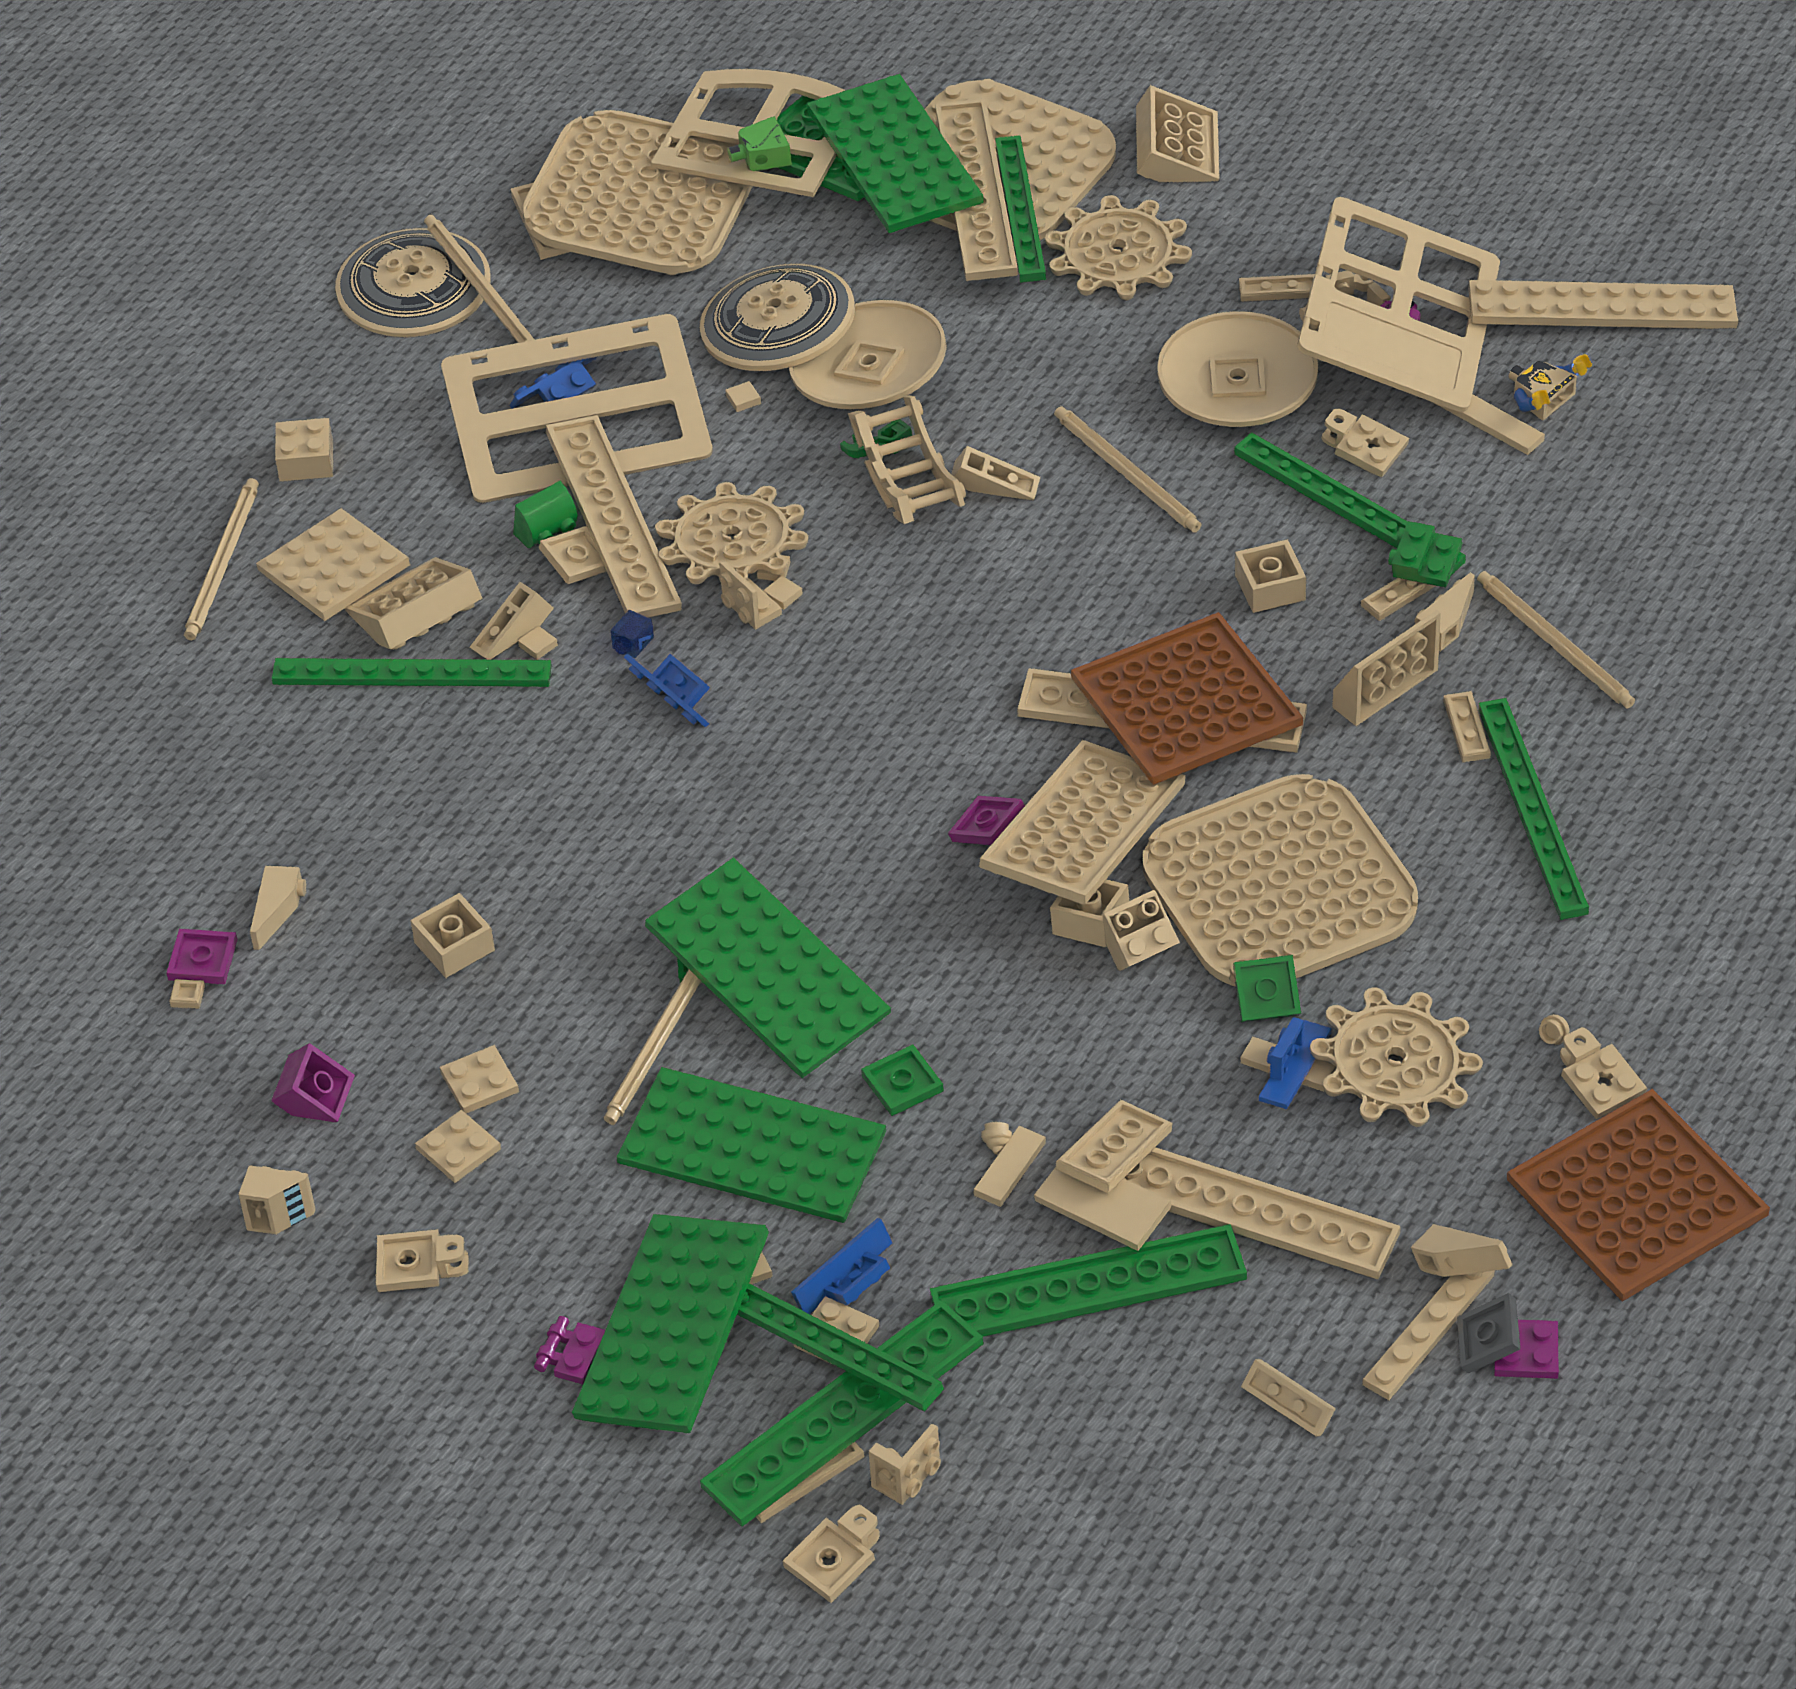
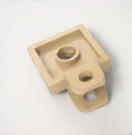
M1333 409L1325 420L1327 429L1321 437L1324 443L1336 448L1335 455L1380 477H1383L1409 442L1408 437L1363 414L1357 420L1356 416L1342 409ZM1334 419H1342L1343 423H1336ZM1336 433L1337 438L1332 437L1330 434ZM1368 444H1374L1377 447L1374 446L1371 449L1368 447Z
M1583 1027L1565 1035L1563 1040L1565 1048L1561 1049L1560 1057L1567 1067L1563 1069L1561 1076L1596 1119L1646 1093L1647 1087L1613 1044L1600 1049L1601 1044L1589 1030ZM1576 1038H1581L1585 1041V1043L1580 1040L1574 1042V1040ZM1600 1077L1609 1079L1610 1086H1607L1605 1083L1599 1084Z
M438 1229L377 1235L376 1287L378 1292L439 1286V1274L441 1278L459 1277L467 1274L469 1256L468 1252L464 1250V1238L460 1235L440 1236ZM451 1245L457 1246V1249L448 1250L447 1248ZM407 1257H412V1260L414 1261L411 1264L407 1265L401 1264L403 1262H406ZM461 1261V1264L458 1267H452L450 1265V1263Z
M856 1505L849 1509L837 1521L838 1526L828 1518H825L783 1560L785 1569L830 1603L875 1560L874 1553L869 1549L880 1537L879 1530L876 1529L878 1523L877 1516L862 1505ZM858 1517H864V1518H866V1521H865V1519H863V1518H860V1519H857V1520H855V1519L858 1518ZM823 1557H836L834 1564L824 1565Z

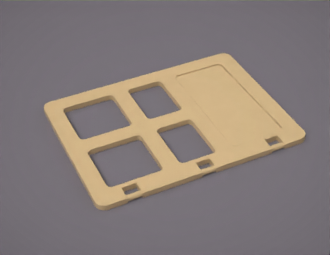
M1344 197L1335 198L1331 207L1297 343L1298 349L1308 356L1458 412L1466 411L1471 402L1487 324H1472L1470 300L1468 297L1420 280L1418 272L1424 247H1430L1475 264L1479 268L1477 280L1496 281L1500 265L1499 258L1488 251ZM1351 219L1361 221L1405 239V247L1398 271L1344 250ZM1335 220L1342 222L1343 227L1334 225ZM1339 268L1392 287L1394 294L1390 309L1338 291L1335 288V282ZM1322 272L1331 274L1330 279L1323 277ZM1413 296L1465 314L1468 317L1465 336L1460 337L1411 318L1409 312ZM1309 325L1318 326L1317 331L1309 329Z

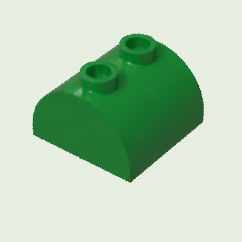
M561 481L515 505L513 535L527 548H531L538 543L540 544L541 540L553 537V535L560 531L566 533L576 527L578 519L576 506L570 493Z

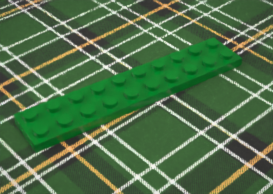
M1231 1224L1145 1242L1139 1251L1126 1246L930 1288V1297L933 1306L940 1300H943L984 1337L1247 1280V1270Z
M940 1300L877 1349L938 1379L981 1347L984 1342L983 1336L943 1300ZM846 1371L701 1479V1488L743 1527L907 1402Z

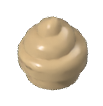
M1554 1014L1549 1015L1541 1022L1539 1027L1540 1037L1548 1044L1559 1045L1563 1043L1565 1035L1569 1034V1025L1563 1017Z
M1003 1122L986 1123L985 1130L981 1132L983 1142L996 1155L1001 1152L1012 1136L1009 1124Z

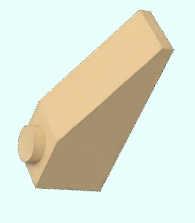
M966 446L955 460L951 474L959 482H962L964 488L968 491L1032 501L1035 499L1040 477L969 446Z
M519 582L470 648L485 659L491 660L516 644L521 637L535 627L541 626L554 608L537 592Z
M265 866L250 929L254 950L262 948L296 910L300 896H305L306 880L301 878L299 867Z

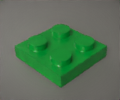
M1293 955L1233 963L1241 1023L1301 1014Z
M913 1044L861 1069L863 1079L891 1116L944 1092L943 1083Z

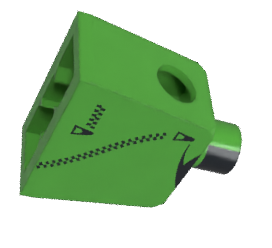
M775 116L740 129L738 132L739 145L727 148L731 162L745 159L751 171L792 165L790 145Z

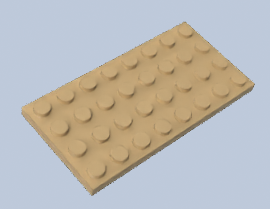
M1082 740L981 856L979 867L994 874L1008 877L1020 883L1044 890L1047 893H1052L1085 905L1185 785L1186 775L1179 774L1152 785L1131 756Z

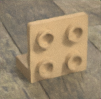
M725 560L719 563L722 602L727 608L732 607L738 613L743 623H749L756 630L782 615V608L750 578L745 580Z
M931 1424L903 1457L894 1449L885 1448L875 1443L869 1450L871 1487L901 1505L909 1497H915L921 1489L922 1481L928 1474L930 1476L934 1475L941 1464L938 1427Z

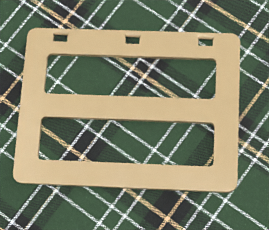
M671 314L449 356L441 363L472 495L477 502L486 503L540 492L558 481H561L565 487L569 486L559 463L504 474H496L493 469L487 444L489 439L544 429L549 424L594 415L604 417L672 404L675 407L682 437L680 439L615 451L614 453L624 475L706 459L712 455V443L678 320ZM648 326V331L633 333V328ZM562 342L568 343L567 347H561L556 349H553L552 344ZM648 346H657L659 348L666 374L664 379L487 414L479 412L472 384L476 380ZM487 357L488 362L472 365L471 360Z

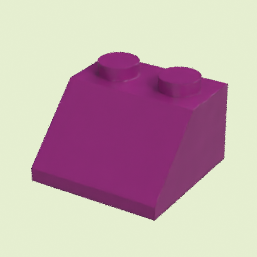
M308 1043L288 1055L271 1102L291 1116L338 1122L355 1075Z

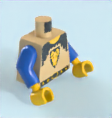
M1580 355L1573 360V363L1566 366H1555L1543 361H1537L1525 370L1515 365L1509 373V379L1515 382L1514 399L1520 411H1531L1541 420H1545L1575 395L1577 376L1585 375L1587 368L1592 366L1588 355Z

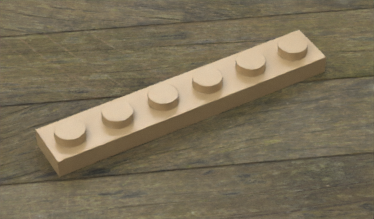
M1495 1271L1450 1276L1363 1378V1386L1390 1400L1457 1321V1317L1463 1314L1494 1277Z

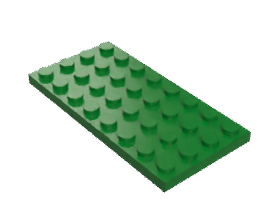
M900 74L807 103V111L888 233L984 203L982 192Z
M734 857L645 920V927L801 1078H804L891 1013V1007Z
M661 1067L617 1155V1163L845 1223L885 1136L886 1125Z
M653 1214L572 1410L575 1419L691 1433L768 1237L769 1231L766 1225Z

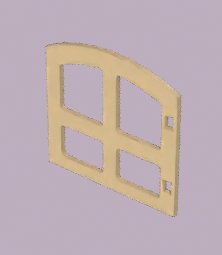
M725 69L703 72L652 159L651 167L814 197L837 156L825 137L822 140H812L785 135L790 145L791 154L812 157L801 178L751 171L745 159L731 162L729 165H720L677 156L690 136L739 144L738 132L745 127L699 119L717 89H772L753 124L773 116L777 120L791 94L796 93L818 100L845 90L814 78L779 71ZM700 93L706 94L704 99H698L697 97ZM671 142L677 143L675 148L669 147Z

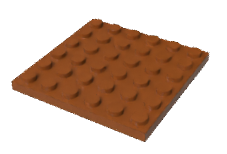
M1219 612L1071 670L1072 680L1152 785L1303 725V716Z
M1653 1089L1507 1172L1509 1183L1622 1302L1767 1217L1770 1211V1207Z

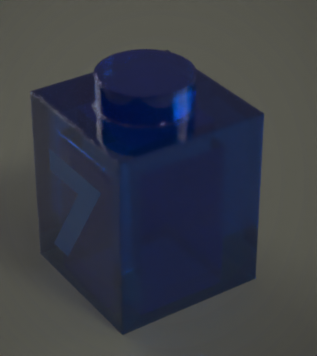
M628 610L610 630L612 648L621 655L628 653L633 658H636L654 638L652 619L632 610Z

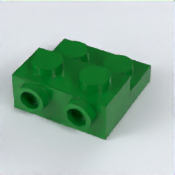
M1408 521L1406 527H1400L1398 531V548L1391 549L1388 564L1392 565L1393 577L1446 588L1462 548V538L1435 533V526Z

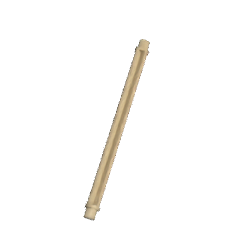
M428 215L424 220L428 226V231L445 249V252L472 286L476 288L477 292L510 331L514 339L518 343L535 340L442 222L437 220L434 215Z
M1062 406L1055 410L1054 415L1060 420L1062 425L1079 437L1114 469L1123 474L1126 479L1159 507L1168 512L1184 528H1189L1192 532H1197L1201 528V523L1192 512L1098 433L1088 427L1072 411L1066 410Z
M249 478L241 489L235 508L229 518L185 625L184 636L188 640H195L197 634L202 630L208 610L212 605L228 566V561L232 556L247 515L257 495L259 483L253 478Z
M1486 571L1479 574L1477 580L1487 592L1501 604H1504L1509 611L1544 641L1549 643L1587 678L1597 684L1616 703H1621L1625 708L1633 706L1635 698L1629 694V691L1519 596H1516L1498 578L1491 576Z
M690 970L686 973L615 1096L609 1103L608 1111L604 1116V1120L607 1123L615 1125L619 1117L624 1115L629 1103L699 986L701 980Z

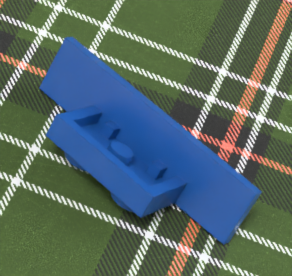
M597 357L558 365L555 368L556 372L551 375L547 373L541 375L534 381L535 384L527 388L525 385L519 388L513 394L514 399L509 406L513 409L537 394L540 395L544 402L582 395L596 385L584 366Z
M628 653L624 656L631 664L629 670L640 680L644 676L649 679L646 685L658 695L663 691L666 694L664 700L675 710L679 706L682 707L684 711L681 714L693 725L697 721L704 727L709 725L692 708L710 687L673 655L669 654L653 674Z
M1293 1017L1288 1027L1282 1028L1276 1047L1272 1046L1269 1050L1267 1063L1270 1064V1078L1259 1095V1101L1287 1109L1316 1060L1310 1052L1311 1042L1317 1038L1328 1039L1332 1033V1028Z
M877 1218L791 1291L799 1309L811 1314L825 1296L848 1305L858 1299L864 1290L871 1284L876 1283L890 1269L886 1258L878 1256L892 1244L882 1219Z

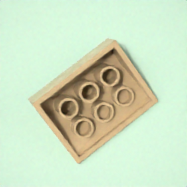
M1150 85L1136 105L1137 174L1158 182L1218 181V111Z
M434 557L359 598L344 609L374 641L383 647L394 650L404 646L406 640L426 634L429 628L435 624L448 622L455 613L473 608L475 606L474 603L483 598L471 569Z
M1438 610L1434 611L1356 664L1333 689V709L1357 726L1438 670L1441 613Z

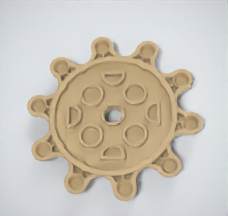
M1113 195L1105 196L1101 200V209L1097 212L1087 213L1077 207L1067 209L1064 213L1065 219L1072 227L1067 231H1051L1045 235V242L1049 248L1064 252L1062 256L1051 260L1049 267L1056 276L1066 274L1079 275L1081 278L1077 282V288L1082 295H1091L1098 288L1106 286L1115 288L1121 299L1130 300L1134 297L1136 285L1147 282L1155 284L1160 288L1168 287L1172 282L1173 275L1165 267L1169 264H1185L1189 262L1192 256L1191 248L1177 245L1173 242L1175 238L1185 233L1187 224L1181 219L1170 221L1158 220L1155 216L1159 210V204L1154 200H1146L1137 208L1126 209L1121 206L1118 197ZM1115 247H1121V248H1123V251L1121 252L1120 249L1117 250V249H1114V248H1115Z
M724 482L716 487V495L712 499L699 500L692 495L682 496L678 499L677 505L681 512L684 513L683 517L677 520H661L655 525V530L660 537L674 540L673 544L659 551V558L665 565L676 563L690 564L686 571V576L692 584H701L712 575L719 576V563L724 560L745 580H748V574L755 573L758 569L769 571L774 575L782 574L786 569L787 560L780 553L786 550H801L808 543L807 533L789 528V526L802 520L804 508L798 504L786 507L775 506L773 502L777 493L776 489L772 486H762L751 495H740L737 493L734 484ZM735 534L736 536L731 540V537L728 535Z
M1369 988L1365 991L1364 1001L1366 1007L1360 1012H1351L1340 1005L1328 1007L1326 1010L1327 1021L1338 1033L1333 1038H1317L1313 1040L1310 1044V1052L1315 1059L1330 1062L1336 1067V1071L1323 1080V1088L1326 1094L1332 1097L1345 1093L1357 1095L1362 1099L1360 1114L1365 1121L1375 1122L1380 1118L1383 1111L1397 1109L1406 1115L1412 1126L1420 1127L1429 1119L1430 1115L1427 1108L1429 1103L1442 1102L1451 1108L1458 1109L1467 1102L1468 1094L1463 1088L1458 1086L1455 1077L1476 1074L1482 1068L1483 1061L1477 1054L1463 1052L1456 1045V1041L1465 1036L1469 1030V1024L1465 1019L1453 1017L1449 1020L1440 1021L1433 1018L1430 1014L1432 999L1426 993L1416 992L1406 1004L1394 1005L1389 1002L1385 992L1379 988ZM1392 1054L1401 1056L1403 1061L1401 1063L1392 1059L1388 1060V1056Z

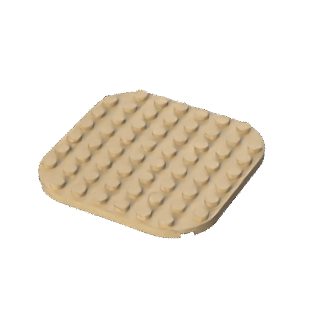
M991 79L967 81L946 87L925 108V111L937 128L935 104L986 98L994 145L995 138L1021 135L1040 240L1062 223L1065 219V211L1077 206L1109 170L1115 160V138L1110 129L1100 120L1005 84L994 82ZM954 212L929 220L957 231Z
M596 111L594 116L584 119L580 116L574 119L562 130L525 198L523 219L529 233L545 246L668 275H676L699 269L711 263L717 257L753 186L652 168L651 161L673 123L622 111ZM690 136L677 157L729 165L731 161L727 148L739 144ZM671 142L669 147L675 148L677 143Z
M1300 774L1282 777L1174 818L1158 827L1151 834L1145 850H1143V872L1145 879L1151 889H1155L1161 904L1211 975L1235 987L1234 962L1293 955L1297 979L1396 939L1410 927L1417 913L1418 891L1412 876L1356 798L1341 784L1330 779L1327 782L1313 779V775Z

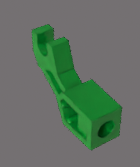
M898 419L879 429L878 436L873 437L875 444L881 446L913 435L911 427L901 419ZM854 434L852 435L854 444H848L846 441L840 443L841 450L849 457L859 459L860 457L867 456L864 446L858 447Z

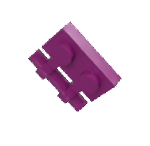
M559 1316L556 1323L550 1326L545 1344L540 1346L536 1353L537 1360L534 1368L539 1372H545L548 1364L555 1365V1377L583 1385L605 1330L578 1322L572 1332L566 1329L570 1322L568 1318ZM559 1342L567 1344L563 1353L555 1351Z

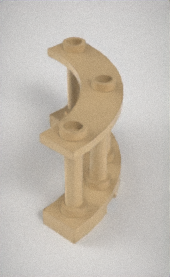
M910 395L903 397L906 406L870 417L864 411L848 413L858 447L864 446L869 458L864 463L887 508L893 507L895 509L893 516L903 524L914 521L913 514L917 509L949 499L961 507L965 505L963 498L966 497L964 485L948 472L944 466L942 455L936 453L921 417L923 415V408L920 401L916 400L915 396ZM909 416L915 435L881 446L875 444L871 433L873 427ZM920 445L926 460L890 470V468L886 469L882 461L883 456ZM930 469L936 480L903 490L894 483V480ZM942 489V491H938V492H935V493H932V494H929V495H925V496H922V497H919V498H916V499H911V498H914V497H918V496H921V495H924V494L931 493V492H934V491H937V490Z

